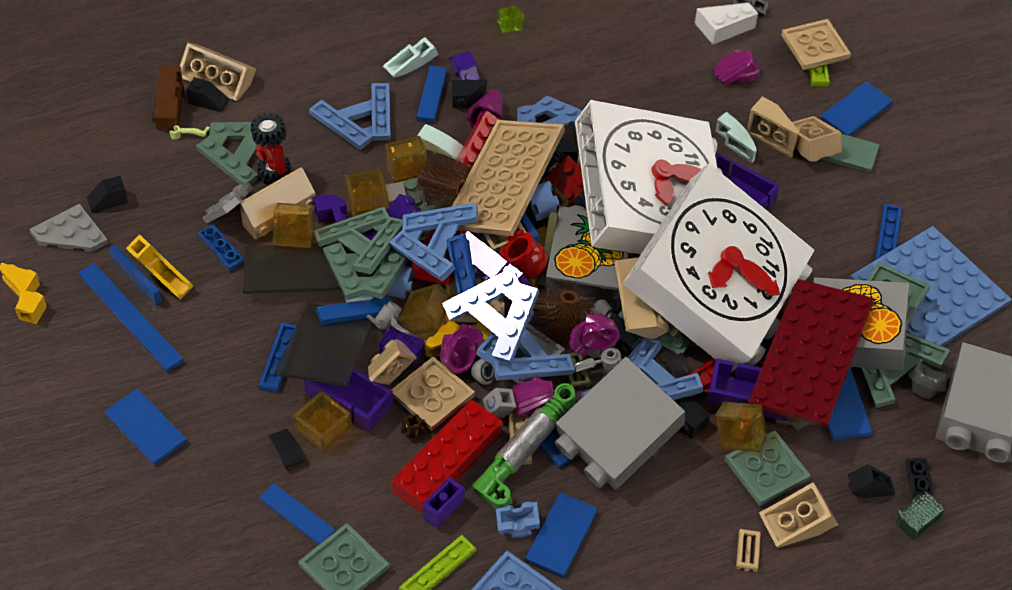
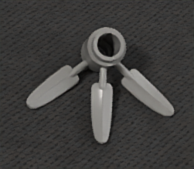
M391 301L383 306L376 318H372L371 315L366 316L367 319L371 320L372 323L383 331L392 326L404 334L409 333L408 330L397 324L402 309Z
M612 347L604 350L602 354H600V350H590L587 355L593 358L574 364V373L593 368L596 364L602 363L604 371L608 374L622 361L621 353L618 349Z

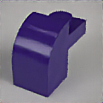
M470 51L449 57L454 74H459L460 80H480L476 69V60Z
M335 195L313 197L318 223L331 220L337 223L346 220L347 205L342 198Z

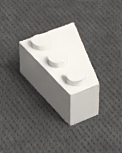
M749 3L697 8L695 24L712 44H716L754 29L758 13Z

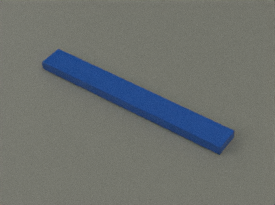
M95 263L78 272L79 277L167 373L184 362L177 351Z

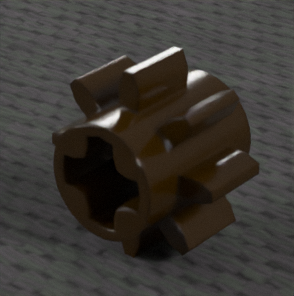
M408 414L406 419H401V434L406 433L407 439H418L420 433H425V420H420L419 414Z

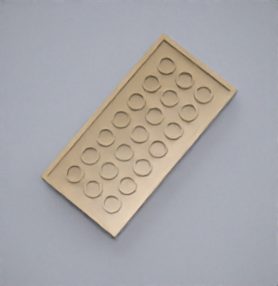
M497 120L452 205L453 207L477 203L478 222L459 225L457 231L513 236L565 132L564 125Z

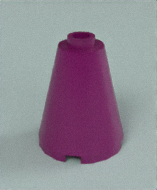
M488 91L469 109L467 122L469 121L471 129H473L476 121L486 110L502 120L503 95L499 91Z

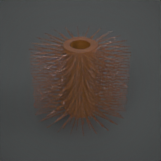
M434 154L431 157H427L429 162L425 158V163L429 165H424L423 157V167L417 173L419 174L417 177L418 183H416L418 191L415 194H418L420 200L429 199V201L426 200L427 202H432L430 199L433 197V202L436 201V203L431 205L440 204L443 208L451 207L448 201L454 203L464 185V179H466L464 176L466 173L463 172L460 164H453V162H460L461 160L446 161V159H449H439L441 155L437 154L435 156ZM443 197L446 198V206L442 202Z
M569 279L568 290L564 287L565 291L562 288V292L559 293L557 291L558 294L553 291L551 292L549 288L550 292L547 294L548 291H546L542 305L541 300H538L539 306H542L541 311H538L540 313L539 317L537 315L536 318L539 323L534 324L536 326L547 324V326L537 330H547L543 333L552 331L551 334H555L553 337L556 335V338L559 336V339L564 337L565 341V336L570 340L568 335L572 334L573 327L584 321V318L587 317L591 310L592 315H594L593 309H590L592 305L584 307L595 303L593 301H583L596 298L583 297L587 294L579 295L578 297L579 293H575L577 290L574 292L569 290Z

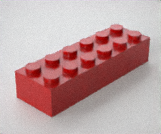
M470 400L392 479V493L423 515V503L429 500L431 494L440 489L442 483H445L448 478H452L457 482L502 435L503 421L473 400Z

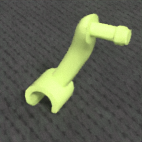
M175 125L173 127L174 131L169 132L172 139H179L181 133L206 137L210 127L207 126L202 131L197 128H180L178 125Z

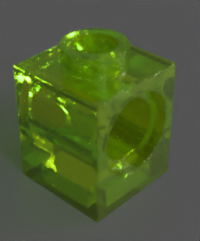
M517 5L498 9V24L502 33L522 29L524 14L520 12Z

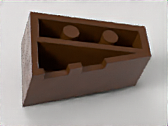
M159 66L155 112L152 114V120L156 123L157 130H174L173 127L175 125L179 126L185 93L181 67Z

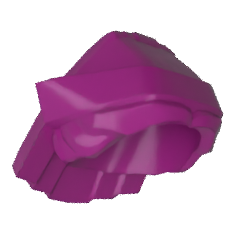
M734 50L733 54L718 60L714 73L725 85L733 81L747 83L752 82L759 76V65L750 51Z
M602 313L596 315L587 314V318L572 330L569 346L577 354L585 357L590 350L602 351L613 347L620 338L619 330L615 322Z
M462 324L453 334H444L440 360L451 372L455 374L463 373L473 365L477 357V349L485 341L481 330L470 324L468 326Z
M533 376L530 381L513 385L512 392L516 403V408L513 411L519 418L530 414L533 415L535 410L542 408L548 403L549 399L555 394L556 388L551 381H544L536 376Z

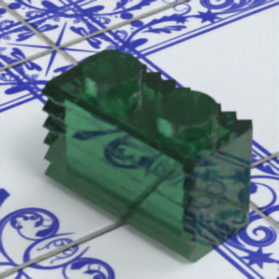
M928 492L922 496L918 494L911 501V505L908 507L905 505L897 512L898 518L895 523L914 540L942 518L945 508Z

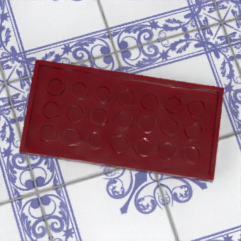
M798 279L749 398L748 406L828 428L874 304V298Z

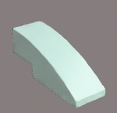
M424 37L413 47L409 44L384 64L383 67L395 78L423 66L435 58L438 52Z
M727 112L717 119L715 131L725 138V145L753 163L757 149L752 138L733 116Z
M427 124L424 125L417 135V146L427 150L430 149L434 154L437 152L442 155L444 153L448 157L451 155L453 159L457 158L463 147L462 144L452 137Z

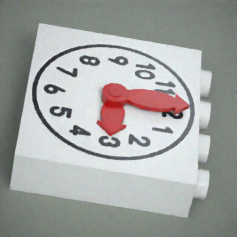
M594 100L589 101L575 120L592 247L642 254L690 179L709 163L722 173V170L717 168L715 158L717 141L711 136L709 122Z
M709 163L690 179L622 284L714 359L734 362L732 369L734 371L738 363L754 366L764 355L766 349L760 343L763 338L768 340L776 333L781 322L776 316L779 311L785 312L793 292L792 288L797 280H806L812 272V268L807 263L814 249Z

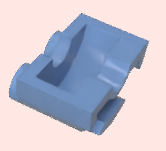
M550 181L538 184L529 202L536 221L548 218L551 212L558 213L557 206H560L557 196L552 195L553 189Z
M407 264L404 266L386 295L401 299L406 298L407 293L412 291L413 281L411 280L415 278L413 266Z
M525 502L520 508L506 505L496 509L498 531L501 535L509 533L512 535V538L525 537L532 534L531 530L539 529L537 502Z

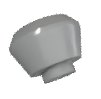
M604 299L598 300L592 307L594 315L602 313L610 318V314L613 312L612 307Z
M481 358L472 365L471 374L479 383L487 385L495 379L493 365Z

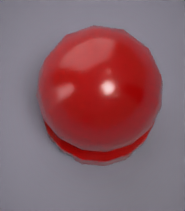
M517 231L513 236L507 238L508 242L504 248L501 246L500 256L508 262L507 265H513L526 278L538 277L545 271L548 255L544 247L537 243L529 232Z

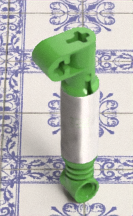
M563 383L557 386L555 394L549 399L548 403L542 408L535 410L533 415L527 419L525 424L519 428L509 442L499 450L495 456V461L471 486L472 490L494 509L502 508L506 505L512 506L511 493L509 488L503 484L504 480L510 474H514L525 463L535 449L555 429L558 418H561L565 411L571 409L576 404L575 390L570 384ZM563 395H569V396H570V397L567 398V399H562V398H561ZM496 489H497L498 495H499V497H500L499 499L497 498L496 493H494V492L496 491Z

